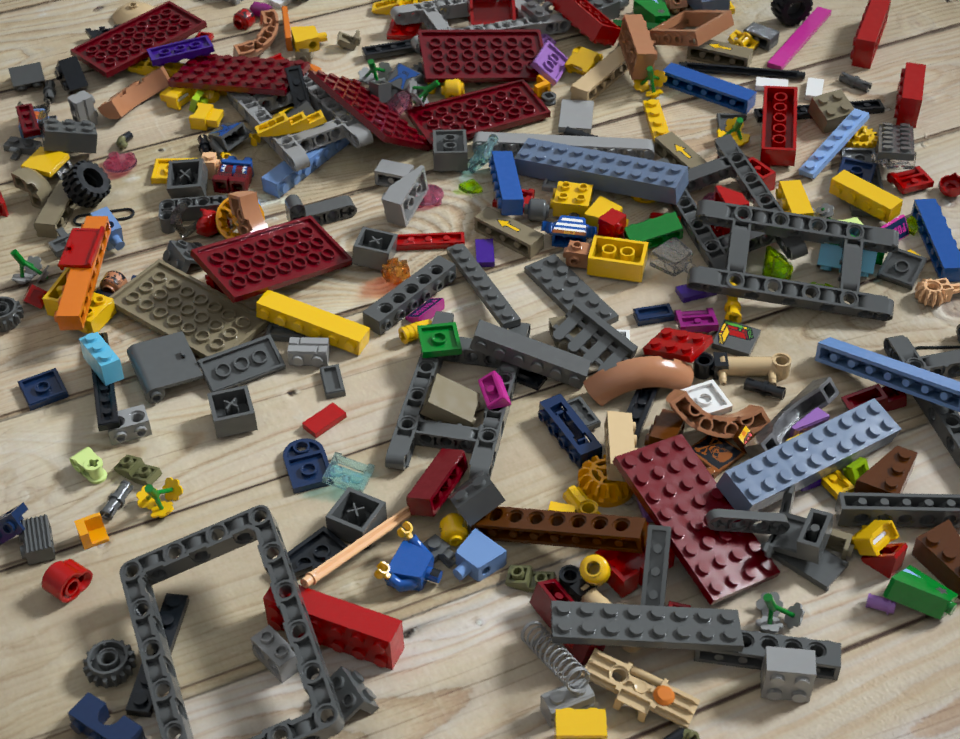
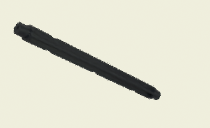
M687 61L679 62V65L695 71L796 80L805 79V72H799V70L791 71L692 63Z

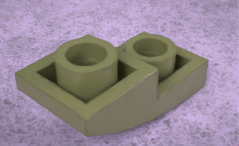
M131 455L123 457L114 467L117 473L142 486L152 485L162 475L159 467L146 465L142 458Z
M510 565L505 584L521 591L533 593L537 582L555 579L556 574L555 572L533 571L531 565Z

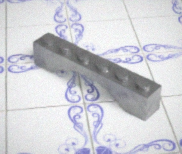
M831 377L813 380L744 446L750 459L784 443L790 435L791 427L815 408L822 409L840 394Z

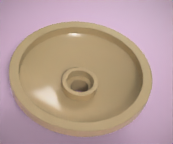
M138 1L126 3L115 10L112 16L115 25L123 24L155 7Z

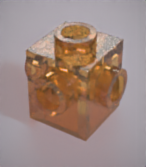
M398 257L388 259V263L382 264L383 269L381 273L386 283L398 285L410 277L407 260H398Z

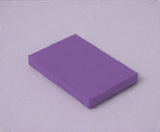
M547 40L530 65L554 86L566 69L564 64L568 58Z

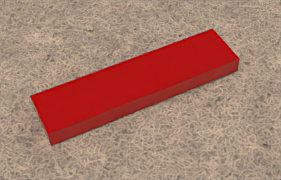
M464 232L398 234L396 251L447 249L455 244L463 243L465 245Z

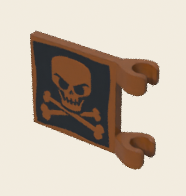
M710 435L705 436L691 446L714 479L745 455V452L726 439Z

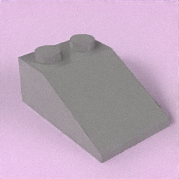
M420 165L389 186L388 190L383 193L381 201L384 206L387 222L407 227L429 190L424 166Z

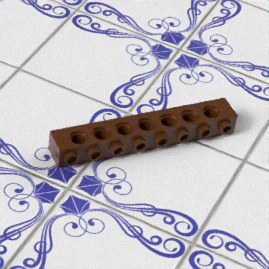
M499 506L470 527L471 531L476 528L493 541L631 553L644 552L648 532L646 518Z

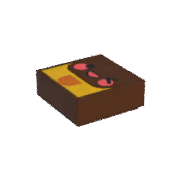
M744 424L739 427L733 440L746 454L744 446L755 435Z

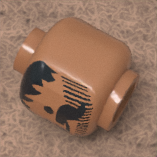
M108 271L100 282V289L103 292L115 293L127 283V279L119 271Z

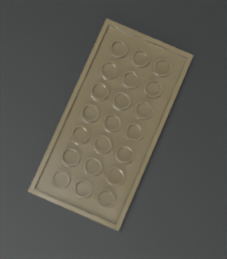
M160 259L109 296L114 299L116 310L162 336L183 331L192 352L201 358L251 341L267 328L270 323L256 317L255 310L240 302L232 303L222 292Z

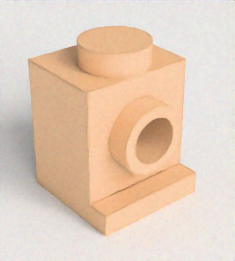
M216 152L202 153V158L208 169V179H212L213 175H216L221 164L220 159H217Z

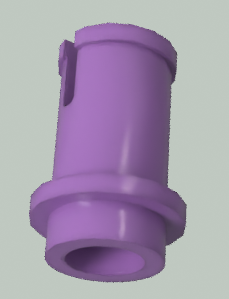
M869 593L866 607L884 611L886 615H889V613L894 614L897 602Z

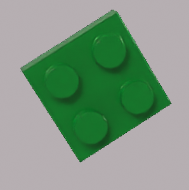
M456 322L417 326L422 358L462 354Z

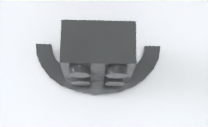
M792 485L783 494L779 512L787 516L790 525L789 530L779 535L771 534L767 542L761 543L760 548L766 558H771L775 552L819 564L832 533L833 514L814 508L810 509L807 518L790 514L796 486Z

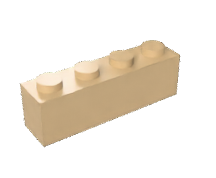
M607 410L604 424L607 480L626 482L612 461L616 456L638 449L635 448L637 444V435H634L636 422L632 420V413Z

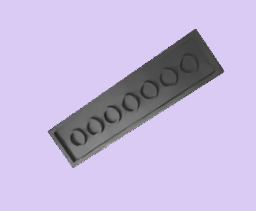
M551 600L552 643L743 652L744 643L738 610Z

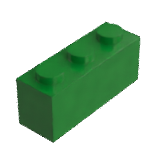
M676 212L665 213L662 216L650 218L644 222L625 227L624 238L649 242L648 249L682 239L683 227Z

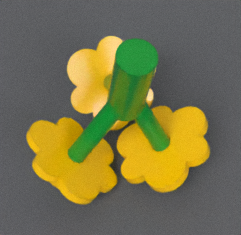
M648 66V76L644 80H633L635 83L633 87L641 93L647 91L645 92L646 97L657 98L663 91L662 89H655V87H662L663 83L667 81V77L664 71H653V67Z
M741 117L727 119L725 131L720 129L716 131L718 134L717 138L727 134L733 136L738 146L745 145L750 139V134L741 133L744 126Z
M171 477L166 478L165 485H163L161 490L155 489L151 484L145 485L141 488V491L136 493L138 498L137 505L140 508L146 507L148 510H151L152 518L166 517L174 510L171 500L178 501L179 496L183 494V488L179 485L178 479ZM160 494H165V498L169 502L161 501Z

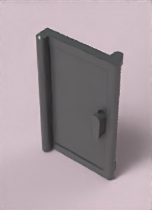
M824 549L819 564L775 552L772 556L773 559L826 592L849 565L846 560H842Z

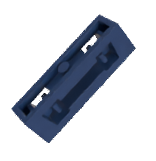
M561 394L539 402L538 417L540 421L546 424L550 434L556 437L560 447L566 450L570 460L573 463L575 462L579 469L582 468V464L585 461H591L593 456L597 455L599 459H602V445Z

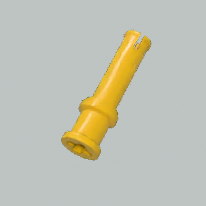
M726 295L727 302L724 305L725 319L740 323L742 315L740 314L741 304L738 302V297Z

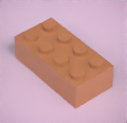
M624 14L618 41L631 79L644 80L648 76V66H652L654 71V62L657 60L658 54L654 49V42L650 38V31L647 29V23L644 21L642 14Z

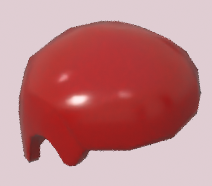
M956 172L951 175H945L940 179L938 187L942 194L948 197L960 195V176Z

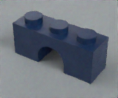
M89 692L68 712L71 721L70 727L78 734H85L88 736V739H146L142 726L125 715L112 725H104L110 718L107 705Z

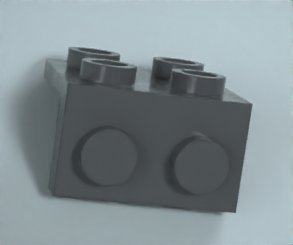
M170 240L162 259L171 266L187 273L191 263L198 264L190 256L191 249L203 245L199 242L190 243L183 240Z
M341 666L330 677L345 723L359 709L370 714H374L379 709L375 702L376 696L369 688L365 687L363 684L364 678L358 671H351ZM334 716L327 718L325 723L332 721Z

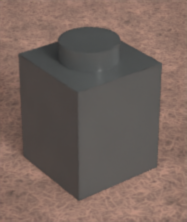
M385 80L369 82L370 94L379 97V101L382 103L391 102V82Z

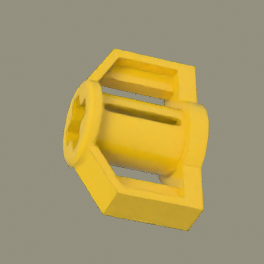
M735 30L728 38L730 44L751 48L753 51L759 45V42L754 40L748 32L742 33Z

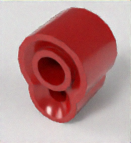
M73 559L57 561L46 570L41 584L46 592L60 601L68 603L77 598L90 585L93 574Z

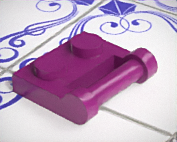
M713 308L696 311L674 310L675 321L679 330H686L688 332L719 330V323Z

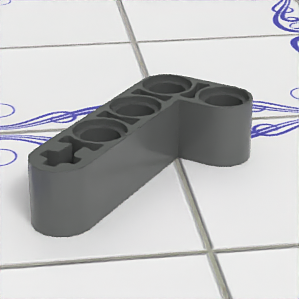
M292 194L285 199L288 221L311 215L320 225H325L351 218L357 213L356 206L347 195L305 206L298 195Z
M212 195L161 201L159 203L158 216L162 232L166 234L175 232L178 222L199 220L203 216L200 209H209L217 212L219 205L228 197L225 195Z

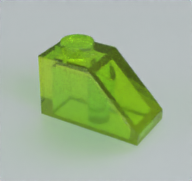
M767 246L762 275L791 280L793 272L792 263L773 247Z

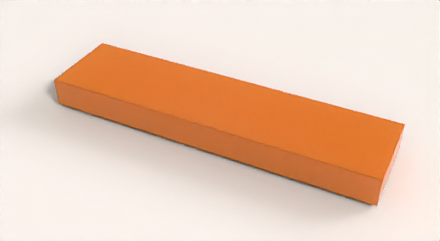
M282 6L286 50L293 51L287 6Z

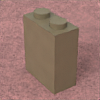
M437 373L429 384L420 414L443 423L456 425L460 423L463 426L473 427L477 418L474 414L477 413L481 404L478 402L480 393Z

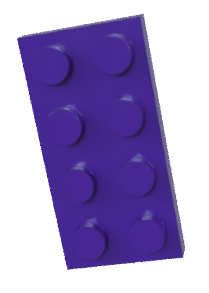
M208 35L146 49L152 65L158 67L165 65V63H177L182 59H193L199 55L207 56L215 52Z

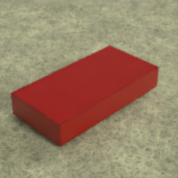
M332 402L304 421L302 427L313 437L317 438L347 417L346 412Z

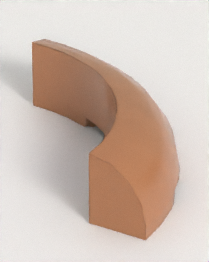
M275 9L260 12L261 31L253 41L249 40L233 45L234 57H257L272 45L279 27V19Z
M161 66L142 78V82L139 80L135 81L110 97L108 102L102 103L97 109L103 116L109 119L122 118L127 112L143 101L169 87L168 80L170 77L164 66Z
M237 191L228 194L231 212L233 216L236 215L239 224L237 229L240 235L268 227L259 207L257 192Z
M645 356L616 363L617 366L606 371L602 369L583 381V384L595 402L603 406L612 399L637 389L662 387L681 390L690 387L693 382L694 372L691 365L678 359H673L672 361L662 359L661 356Z
M674 389L666 397V402L680 419L697 431L714 437L733 438L739 427L744 424L755 434L770 422L761 406L749 405L732 414L712 415L702 410L686 391Z

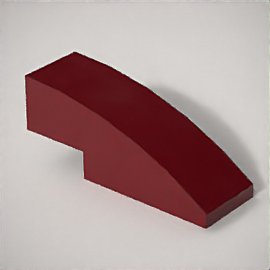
M879 383L841 397L848 411L873 398L878 401L886 412L907 406V395L904 392L887 386L881 388Z

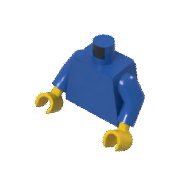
M405 521L402 527L397 529V535L401 538L406 537L407 541H402L389 565L382 561L376 566L377 570L374 572L375 578H385L387 585L392 586L398 592L421 591L428 580L439 583L443 574L442 570L434 568L433 554L415 534H411L413 526L408 521Z

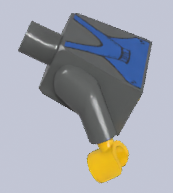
M401 63L397 64L394 71L388 73L387 79L388 82H391V101L393 102L399 96L406 100L411 98L407 91V84L412 78L417 81V86L426 87L431 83H425L422 73ZM436 88L429 92V94H435ZM417 90L416 94L424 90Z
M243 122L224 123L208 134L210 147L223 159L232 156L230 153L225 152H228L248 137L251 138L250 144L252 146H257V142L260 143L261 139L257 133L252 134V131L246 128Z

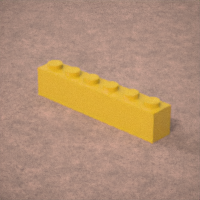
M267 290L256 302V317L308 337L329 338L331 346L358 356L369 342L370 327L274 291Z

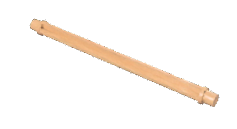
M407 505L326 562L306 573L305 577L300 580L301 585L304 588L315 585L317 581L410 518L412 515L409 506Z

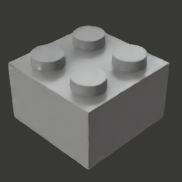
M766 646L760 672L761 698L790 700L797 703L810 702L816 679L815 650Z

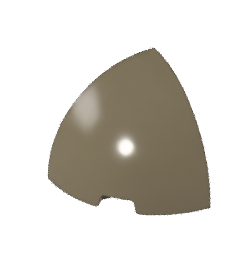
M20 168L13 171L11 175L15 187L27 191L32 206L42 209L47 202V198L53 192L46 178L31 168Z

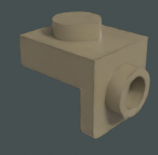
M356 30L354 37L340 31L337 35V44L342 48L354 51L356 45L359 46L361 42L359 30Z
M300 49V52H295V61L303 60L304 62L311 63L313 52H309V49Z
M832 528V533L825 548L842 553L841 559L846 560L847 556H852L855 545L851 544L853 535Z

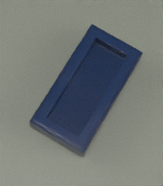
M669 303L633 309V316L638 326L675 320L674 312Z

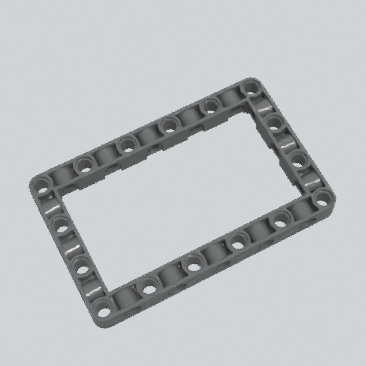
M265 505L252 507L131 559L120 568V578L162 739H175L178 734H180L178 739L194 738L152 585L256 540L259 543L257 547L264 568L272 582L270 587L276 605L285 621L283 626L290 648L295 653L298 661L296 666L304 690L309 695L312 706L309 713L293 720L289 718L262 730L261 734L249 739H281L286 736V739H329L339 734L344 728V717L276 519ZM305 633L302 637L298 638L300 634ZM315 674H319L317 678L311 680ZM334 716L332 721L325 723L327 718Z

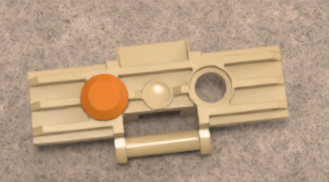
M594 649L585 666L590 673L591 682L618 694L612 708L619 711L623 704H626L638 710L637 720L644 723L648 712L652 711L688 729L700 700L669 685L668 679H661L634 666L632 661L626 664L597 649ZM585 671L582 672L581 677H585ZM615 672L622 676L621 682L614 680L612 674Z

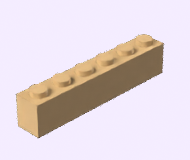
M620 46L571 85L572 100L593 101L628 71Z

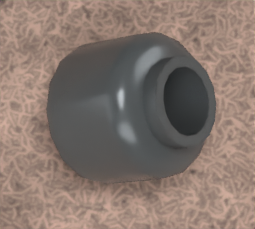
M531 198L529 203L525 204L524 214H527L529 221H545L546 218H549L550 204H547L545 199Z

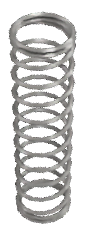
M538 621L527 623L521 631V639L571 692H579L587 687L590 681L588 670L582 667L581 663L560 643H553L546 649L545 653H541L552 641V635ZM533 624L540 625L532 628L525 640L524 634L526 629ZM536 628H541V631L537 632L531 642H529L530 633ZM539 633H541L540 636H539V638H537L535 641H533L534 638H535ZM549 636V640L545 641L540 649H537V645H540ZM558 645V649L554 650L550 657L546 658V654ZM559 650H562V654L558 655L555 658L554 662H550V659L553 658L559 652ZM567 654V658H565L559 664V666L554 667L555 663H557L563 657V655ZM568 659H571V663H569L563 671H559V668L562 667ZM572 664H576V667L567 676H564V672L570 669ZM580 671L574 680L569 681L572 674ZM582 671H585V677L581 683L575 686L569 685V683L574 682L580 677ZM586 680V682L584 683V685H582L580 688H578V689H572V688H575V687L580 686V685Z

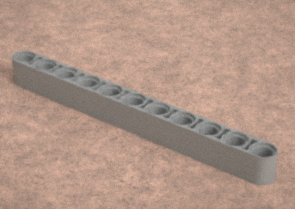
M477 132L474 134L472 144L473 151L479 154H492V151H512L513 155H517L526 140L534 138L652 160L655 156V143L652 140L636 138Z

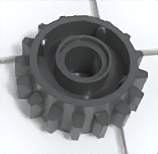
M0 297V332L14 329L21 323V318H24L22 305H20L19 301H15L14 298Z
M103 640L93 645L91 650L86 652L87 659H83V670L90 683L94 681L96 687L102 686L105 689L117 687L126 682L128 677L133 675L132 668L137 666L135 662L136 656L131 649V645L125 646L123 640Z

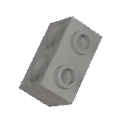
M144 404L118 411L120 428L108 430L112 445L152 435Z
M270 625L251 637L254 655L281 683L298 672L296 666L298 661L295 653L290 648V645Z

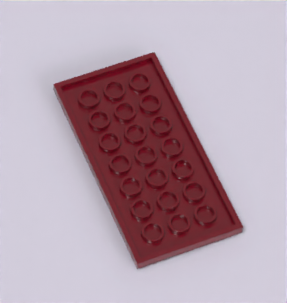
M168 1L71 49L70 52L72 56H77L78 60L106 78H109L149 58L146 49L179 42L196 32H200L207 27L206 21Z
M540 29L418 30L417 35L425 83H432L435 80H438L439 83H444L445 80L459 79L461 82H512L524 79L526 82H534L537 79V75H540L530 65L543 46Z
M217 54L199 55L188 60L168 80V86L286 96L290 90L284 69L301 65L304 76L311 67L310 62H304L303 60L289 61V59L276 60L274 58L262 59L260 57L248 58L245 56L234 57Z
M310 70L308 77L380 140L395 145L430 151L428 139L419 135L415 128L408 126V122L399 118L396 112L388 109L389 106L380 102L379 97L370 94V90L362 87L360 81L356 79L349 80L344 76L340 78L332 73L328 75L320 70L317 72Z
M524 79L424 104V107L420 105L406 109L407 117L419 134L428 139L427 142L430 145V149H433V130L466 129V137L469 140L477 132H499L551 117V111Z
M311 215L191 249L190 256L232 303L263 294L267 290L273 291L352 265V257Z
M682 434L621 454L613 459V464L654 524L671 527L670 547L710 605L771 580L781 573L772 559L765 557L760 548L761 544L753 533L714 531L709 529L705 517L710 510L735 509L716 487L717 482Z

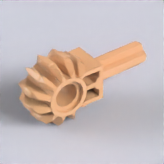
M923 278L915 288V298L918 299V303H923L924 306L928 305L932 308L934 306L940 307L942 303L950 302L953 294L960 293V283L951 284L947 278L936 280Z

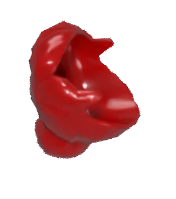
M200 209L203 216L196 224V233L203 237L215 235L218 233L215 222L216 211ZM227 219L228 227H230V221Z

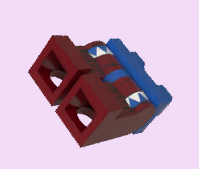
M229 156L227 159L222 158L218 172L212 178L214 192L229 194L230 191L231 193L248 191L254 176L252 158L245 157L243 160H237L235 156ZM225 184L226 188H220V186ZM238 186H242L241 190H238L236 188Z

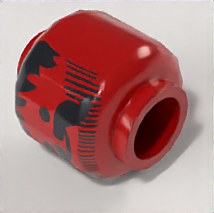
M247 8L240 9L233 16V24L239 30H248L255 23L253 12Z

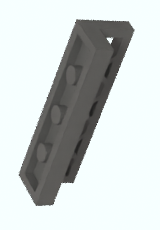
M648 524L641 605L665 606L671 527Z

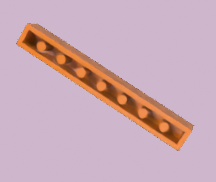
M86 216L84 224H81V228L100 229L101 226H104L105 233L92 268H70V271L66 274V284L63 285L62 297L58 300L59 307L54 313V320L56 323L58 322L60 330L84 329L111 233L108 216Z

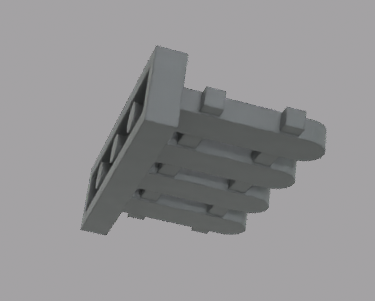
M580 300L573 304L571 313L569 311L566 313V319L559 326L557 324L553 326L552 339L555 342H561L563 339L569 342L567 351L572 354H576L578 351L584 354L583 358L591 360L590 366L593 363L599 366L597 372L602 369L606 371L617 366L616 363L632 359L638 349V346ZM578 326L581 331L573 338L569 333ZM593 338L596 343L588 350L584 345ZM608 350L611 355L603 362L599 357Z

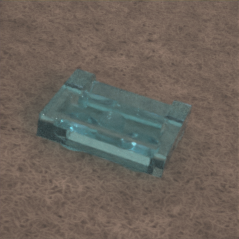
M491 134L487 142L483 145L479 144L474 149V155L470 159L468 167L472 174L491 160L492 150L498 142L497 135Z
M335 452L322 477V482L343 490L350 487L363 493L374 472L375 465L370 463L366 465L346 458L339 452ZM338 464H341V465L347 466V467H349V468H352V469H355V470L364 472V474H361V473H358V472H356V471H353V470H350V469L341 467V466H339Z

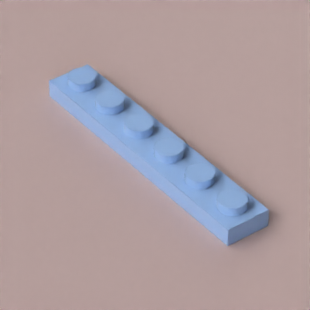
M854 108L799 168V175L815 179L870 118L869 113Z

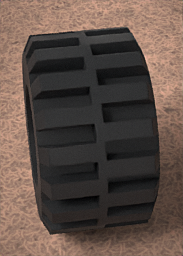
M773 0L771 2V11L783 25L795 26V24L798 25L801 21H805V18L810 15L809 12L812 11L811 6H813L812 0Z
M78 161L63 176V190L68 194L67 197L71 198L72 202L77 203L78 206L93 208L110 193L111 181L108 178V174L98 164H93L92 161Z

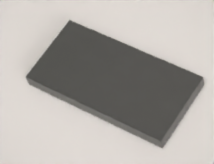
M270 334L197 360L211 393L235 388L286 369V365Z

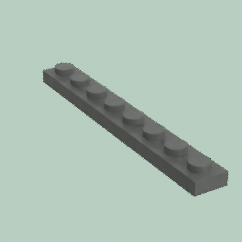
M462 243L448 247V256L456 264V267L500 327L509 329L521 325L520 317L466 246Z

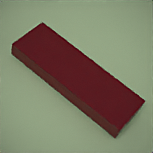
M32 103L16 106L24 138L41 135Z

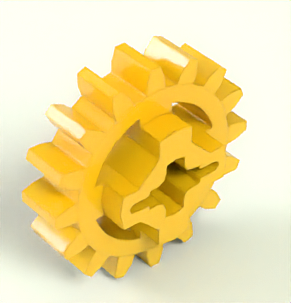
M862 126L845 145L847 148L876 147L878 141L877 132H873L872 128L867 129V126Z

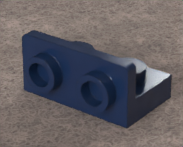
M24 502L0 516V545L25 530V527L20 522L24 519L22 515L28 510Z

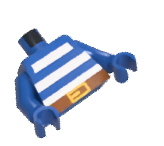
M575 212L569 216L561 215L558 221L554 223L542 221L541 231L552 235V246L568 247L570 240L586 243V238L591 240L594 235H597V227L586 224V219L579 217V214Z

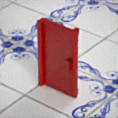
M101 226L100 229L72 228L57 266L61 270H64L65 267L92 268L105 233L104 226Z

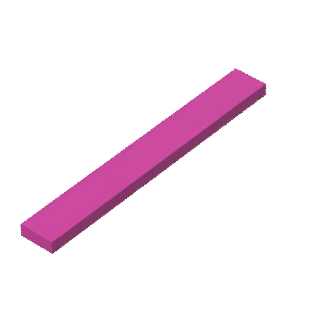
M818 6L767 62V67L783 70L830 17L832 10Z

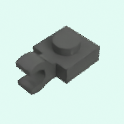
M434 534L423 542L433 554L434 563L440 560L448 568L456 564V561L452 559L455 557V553L450 549V545L438 535Z

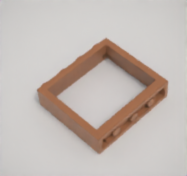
M684 10L649 31L654 45L700 46L732 27L734 22L731 10ZM685 27H698L695 30L683 29Z

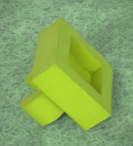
M198 90L191 99L189 111L195 113L198 108L197 103L208 104L209 100L203 98L204 92Z
M859 457L842 469L844 476L849 478V481L854 486L856 480L869 470L866 458Z

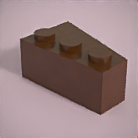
M662 409L660 415H656L654 424H651L650 431L646 434L644 445L647 446L679 434L683 435L685 422L674 411Z
M897 445L856 480L853 493H903L913 471L918 453Z
M950 519L917 537L911 555L948 589L958 594L957 598L960 599V536Z

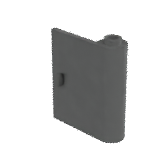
M183 331L139 342L127 349L128 358L144 396L149 403L162 401L165 397L166 388L203 378V374Z

